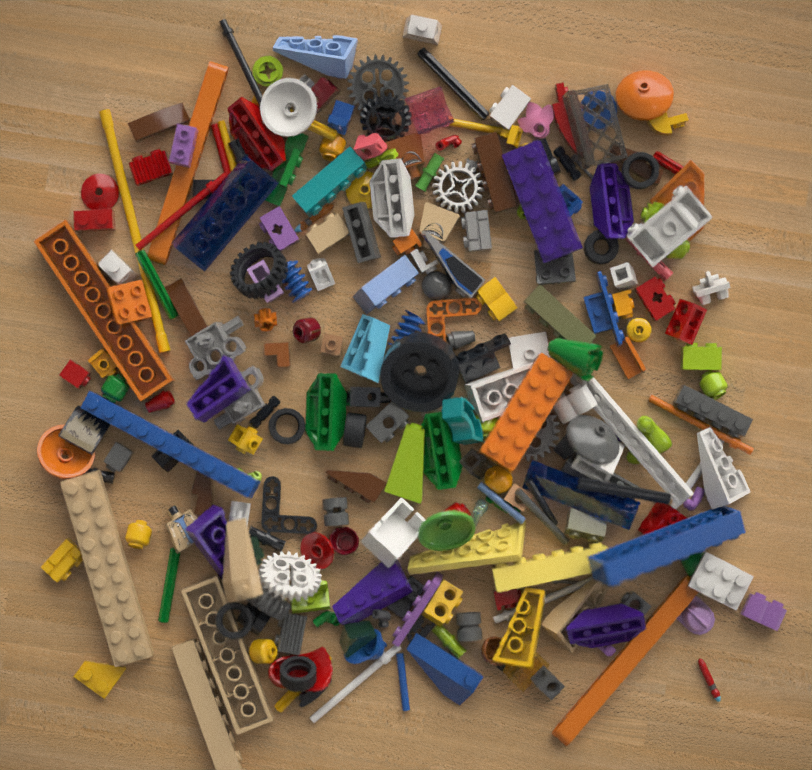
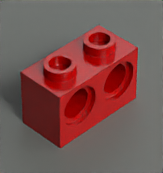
M679 299L665 334L692 345L707 309L695 303Z

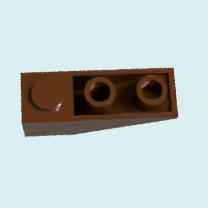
M327 470L325 472L328 474L327 478L336 484L340 481L345 484L344 489L352 494L354 491L361 494L360 499L369 504L371 501L375 503L386 485L385 481L372 473Z

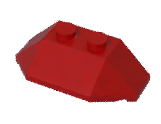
M240 97L228 107L230 133L235 140L240 139L239 141L245 153L249 155L248 159L251 164L273 171L286 160L284 139L281 135L272 133L265 125L259 106Z

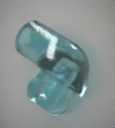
M479 499L476 502V506L470 516L474 520L475 527L488 510V503L483 499Z

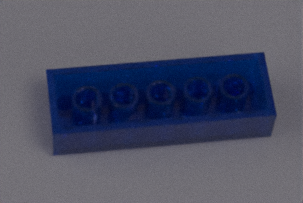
M245 155L173 240V246L205 272L279 183Z

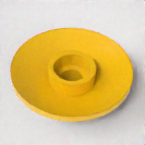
M366 171L362 177L356 178L351 182L349 188L346 189V196L351 204L366 202L367 208H372L369 181L374 173ZM363 186L368 187L367 193L361 191Z

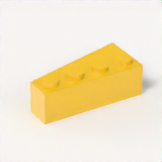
M525 588L497 653L493 658L494 663L533 670L546 599V592L544 590Z

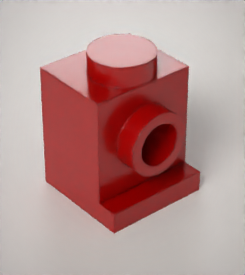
M517 588L502 592L493 590L497 611L501 610V606L505 608L515 607V603H518L522 597L521 590H517Z

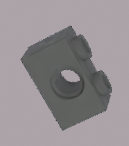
M391 402L366 427L381 443L383 441L387 443L395 436L393 432L397 428L401 430L409 423L407 420L409 416L401 407ZM387 417H391L394 420V426L390 429L383 425V421Z

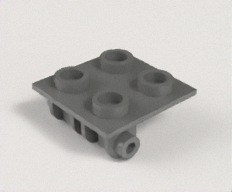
M534 250L537 284L576 282L573 253L549 263H544L540 251Z

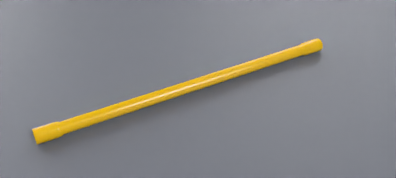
M110 109L99 111V115L105 131L136 253L139 250L135 244L142 239L114 132ZM137 259L152 314L151 318L159 353L170 351L155 291Z

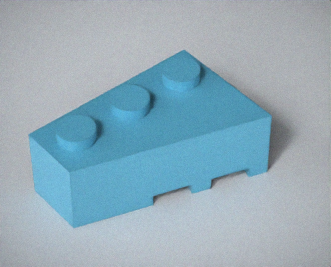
M362 314L340 367L379 383L390 325Z

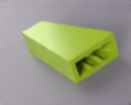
M416 423L406 424L384 492L420 504L423 498L425 430L422 429L421 425Z

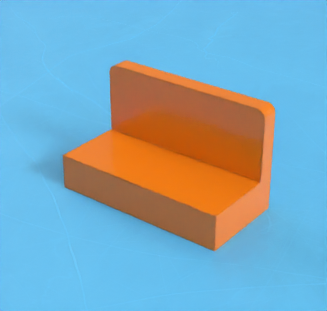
M627 336L625 341H622L621 347H617L616 343L609 347L628 380L644 372L646 368Z

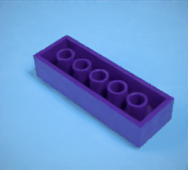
M536 140L503 154V160L543 262L549 263L583 249L542 142Z

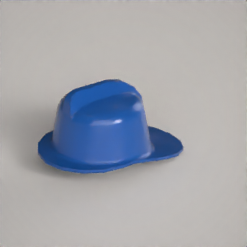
M369 629L352 637L346 643L344 657L351 664H359L366 660H376L382 656L387 643L383 641L382 635L377 629Z

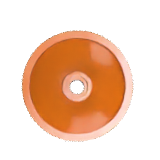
M649 70L629 74L619 83L616 90V102L619 109L626 116L642 121L662 116L669 110L674 98L673 87L670 81L662 74Z
M65 424L57 425L48 429L41 436L37 446L38 460L46 472L57 478L71 479L81 476L92 466L95 452L93 455H90L59 438L58 435ZM62 455H67L68 458L64 459Z

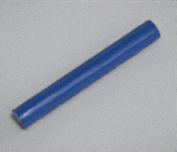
M396 653L402 711H409L410 704L404 653Z

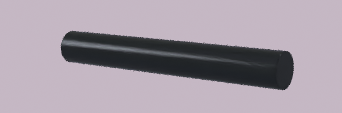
M533 479L526 480L528 488L544 514L557 525L556 517Z

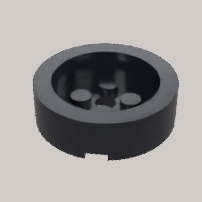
M410 333L408 336L395 340L387 349L381 367V384L389 399L403 409L413 412L436 410L443 406V400L451 399L456 390L459 377V361L452 347L440 337L429 333ZM423 366L426 371L419 374L416 367Z

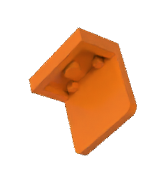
M142 280L111 286L107 289L115 322L118 325L133 321L137 323L152 317Z

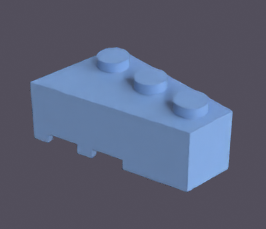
M404 255L361 287L353 298L367 315L376 307L380 309L387 303L386 299L390 296L394 298L401 293V288L404 285L407 287L412 285L416 281L415 277L419 272Z

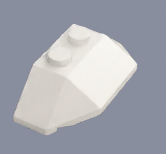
M401 159L383 160L369 181L373 218L389 237L409 236L415 215L411 177Z

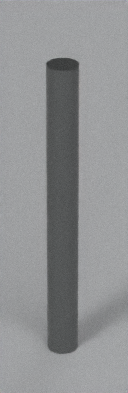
M521 488L515 491L516 496L563 545H566L569 539Z

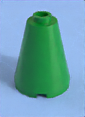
M555 338L550 341L547 347L549 356L587 382L593 379L594 376L591 374L594 370L598 371L603 358V351L600 350L603 347L593 343Z

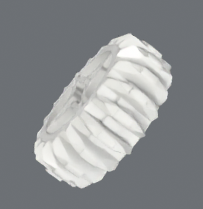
M459 161L458 167H455V163L451 162V169L444 165L445 173L440 169L438 170L441 177L435 176L434 179L439 183H433L432 187L438 188V190L433 191V195H440L436 198V202L443 200L440 207L443 208L447 204L449 205L447 210L450 211L451 207H455L454 213H458V208H461L462 213H465V206L472 210L473 208L470 203L478 205V201L475 198L482 199V195L478 194V192H483L484 188L478 187V185L482 184L483 180L477 181L481 174H473L476 170L475 167L469 171L470 164L467 163L465 168H462V162ZM461 172L468 175L469 178L459 180L453 173ZM448 176L452 186L443 193L442 184ZM455 182L463 185L461 188L462 194L458 190L457 192L453 191ZM473 182L474 193L468 199L465 188ZM458 195L463 202L455 203L447 199V197Z

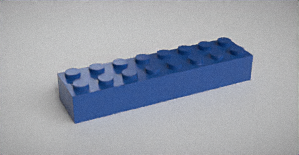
M727 506L710 509L588 556L593 579L610 587L618 586L621 584V581L626 579L632 580L637 578L639 574L655 571L657 567L669 566L672 564V561L687 559L690 554L702 553L706 551V548L720 546L726 540L738 539L739 535L746 533L741 512Z

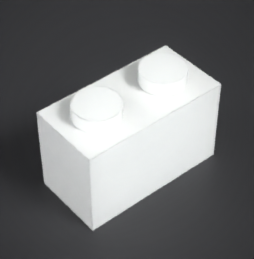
M514 85L510 89L506 87L500 95L502 100L499 104L495 102L489 110L491 113L489 118L507 130L511 128L531 100L529 96Z

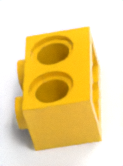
M443 579L421 615L439 627L444 623L448 624L453 616L451 613L454 607L458 608L463 600L460 597L463 591ZM444 593H451L453 600H447ZM435 608H440L443 611V616H437L434 611Z

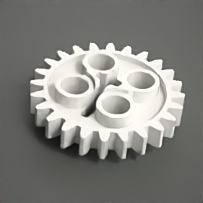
M282 551L279 556L276 553H273L272 557L268 555L266 560L263 559L259 568L260 582L264 583L263 588H269L268 593L275 592V597L281 595L282 600L289 597L290 601L293 598L300 601L301 597L306 600L308 595L312 597L314 592L317 593L322 575L319 574L320 569H316L317 564H311V559L305 560V555L298 557V553L291 555L290 551L287 552V555H284Z

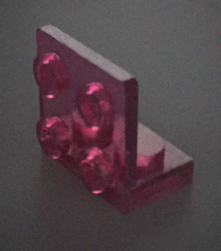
M441 86L405 98L406 105L410 107L409 112L412 113L411 120L418 134H427L436 128L447 127L450 123L454 122Z

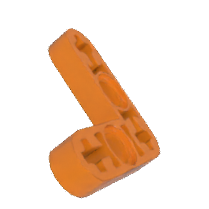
M477 298L431 301L426 309L428 333L438 337L443 336V340L446 341L444 318L477 315L482 309V304ZM465 301V305H471V301H475L479 308H476L475 312H472L471 309H465L466 313H462L463 306L461 302ZM453 302L457 303L460 307L459 312L455 314L451 313L448 309L449 305ZM442 303H446L445 309L447 314L443 315V311H438L437 315H434L429 308H432L433 304H436L437 307H443ZM439 323L442 326V331L439 334H434L431 331L432 324Z

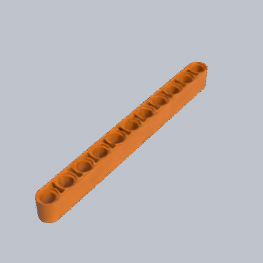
M212 61L208 64L189 126L198 129L191 166L187 168L176 165L157 227L187 202L210 131V125L212 124L229 70L228 66ZM181 218L151 242L148 252L150 261L162 265L167 264Z
M686 575L646 620V630L641 631L623 647L554 728L551 734L565 746H568L699 593V591L687 586L691 580L690 576Z

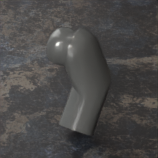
M374 609L372 616L374 619L379 620V627L387 628L391 620V614L385 610Z

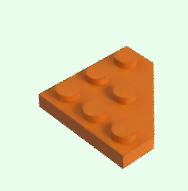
M690 160L650 202L652 204L653 202H658L666 206L672 201V196L674 195L672 192L677 187L687 186L704 206L705 173ZM704 225L691 235L688 240L691 241L704 228Z

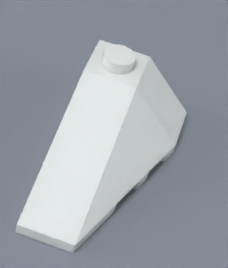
M532 363L490 375L464 385L469 401L481 422L501 415Z
M711 427L697 433L704 491L711 508L715 509L728 505L750 493L744 475L740 469H735L731 456H726L722 443Z

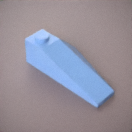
M302 36L279 37L273 46V51L327 76L346 79L353 66L358 41L357 38L333 36V39H321V36H315V39L307 40Z

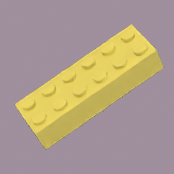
M600 542L589 543V547L586 548L579 545L570 547V551L567 552L559 549L551 551L552 555L545 556L544 553L532 555L533 559L526 560L525 557H522L521 560L513 563H497L491 567L496 591L502 592L590 574L592 572L588 556L606 550L607 546Z

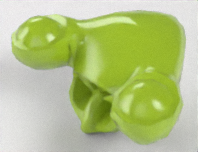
M641 416L638 419L637 428L659 454L671 448L672 441L670 437L656 425L652 418ZM631 451L627 453L626 458L629 463H640Z

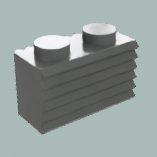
M288 612L283 620H279L278 627H281L280 635L276 634L275 644L278 646L277 651L300 655L307 621L306 615Z

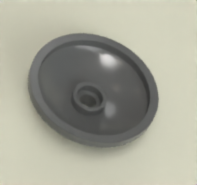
M579 415L574 417L568 424V441L575 452L585 460L594 464L605 465L614 461L618 456V439L611 427L604 421L589 415Z

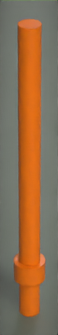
M651 394L648 400L650 403L702 430L711 427L719 439L730 444L729 446L735 450L738 448L749 455L753 452L754 448L741 442V439L735 436L731 437Z

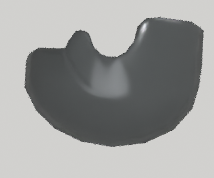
M434 271L424 277L422 290L433 301L445 300L451 294L452 283L446 274Z

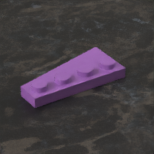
M436 572L432 580L426 582L423 587V594L421 596L418 595L412 604L414 606L411 612L407 611L403 617L404 624L402 627L398 626L392 634L395 637L392 643L397 647L400 646L440 585L443 574L440 572Z

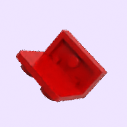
M656 502L637 530L645 535L687 519V517L669 504Z

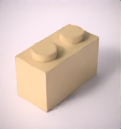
M333 213L329 214L323 219L324 223L319 226L316 223L307 229L308 233L306 236L319 255L350 235L347 226L338 213L336 215Z

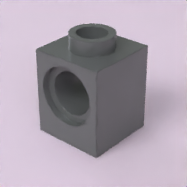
M116 442L103 462L107 464L106 468L112 472H122L134 452L121 443Z
M633 591L630 593L626 592L620 600L626 606H629L632 600H638L639 607L636 610L642 612L643 616L652 607Z
M544 665L530 678L551 700L565 687Z

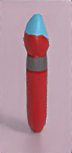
M699 658L698 665L711 690V695L717 702H720L721 695L704 660Z

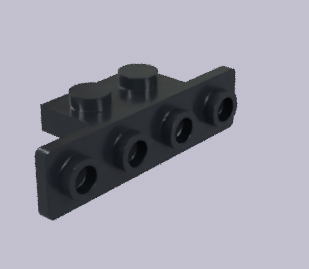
M506 333L496 335L493 339L479 343L474 348L462 351L456 356L459 361V370L465 383L501 368L494 352L511 345Z

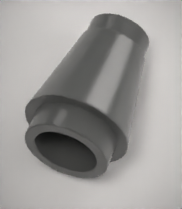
M473 330L450 331V334H446V341L454 350L476 340Z

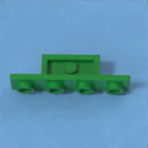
M301 133L287 138L285 143L286 160L275 168L263 200L281 206L289 185L292 186L295 181L296 175H294L296 167L300 168L304 157H301L308 141V135Z

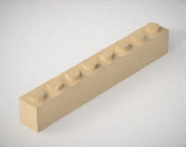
M194 638L173 646V654L216 770H246V768H242L240 761H243L241 753L235 749L233 744L236 743L234 734L228 730V717L226 713L222 714L220 708L223 706L221 698L216 696L214 692L216 688L214 679L209 678L207 673L210 669L206 659H202L201 653L203 649L200 642H196Z

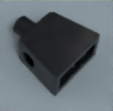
M345 387L347 393L346 406L380 407V403H390L389 397L385 392H380L378 387ZM368 394H371V395H372V399H371V400H368V398H367Z

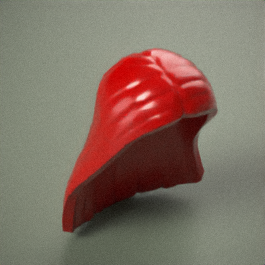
M323 646L309 653L281 657L273 661L268 669V677L272 684L278 688H285L280 682V666L283 661L293 656H304L311 659L316 665V683L312 688L306 690L307 692L320 691L328 687L333 674L330 655ZM294 670L288 673L289 676L294 678L305 677L309 674L303 670Z

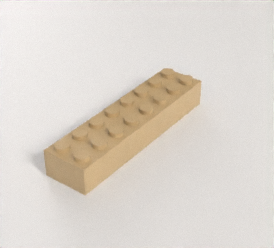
M217 575L182 589L181 592L236 734H241L273 721L272 710L250 658L244 638L230 639L224 637L216 627L215 618L218 610L223 605L230 603L226 600L220 577ZM231 609L224 614L223 625L230 632H238L240 628Z

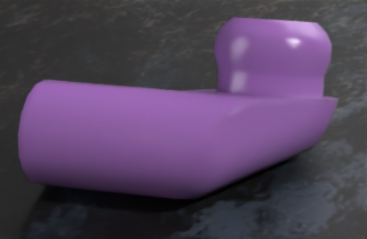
M697 486L692 498H688L683 503L684 508H687L688 511H694L703 498L704 489Z

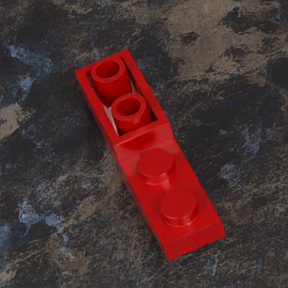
M564 82L557 83L555 90L558 103L551 105L556 126L572 152L579 159H583L585 153H588L586 142H582L581 135L584 134L583 124L579 123L578 119H570V117H573L571 105L568 106L567 98H570L568 87H564Z

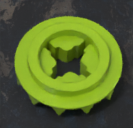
M272 56L259 58L253 66V76L256 82L262 86H270L283 77V67L280 61ZM266 64L270 69L276 70L271 72L270 79H268L266 74L261 73L265 71Z

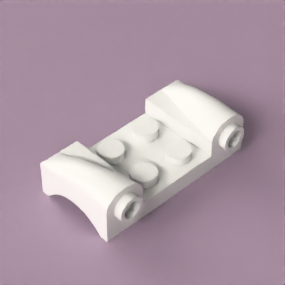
M687 186L677 187L672 192L674 194L672 201L644 224L635 223L627 230L629 232L627 234L628 239L642 253L652 267L713 218Z

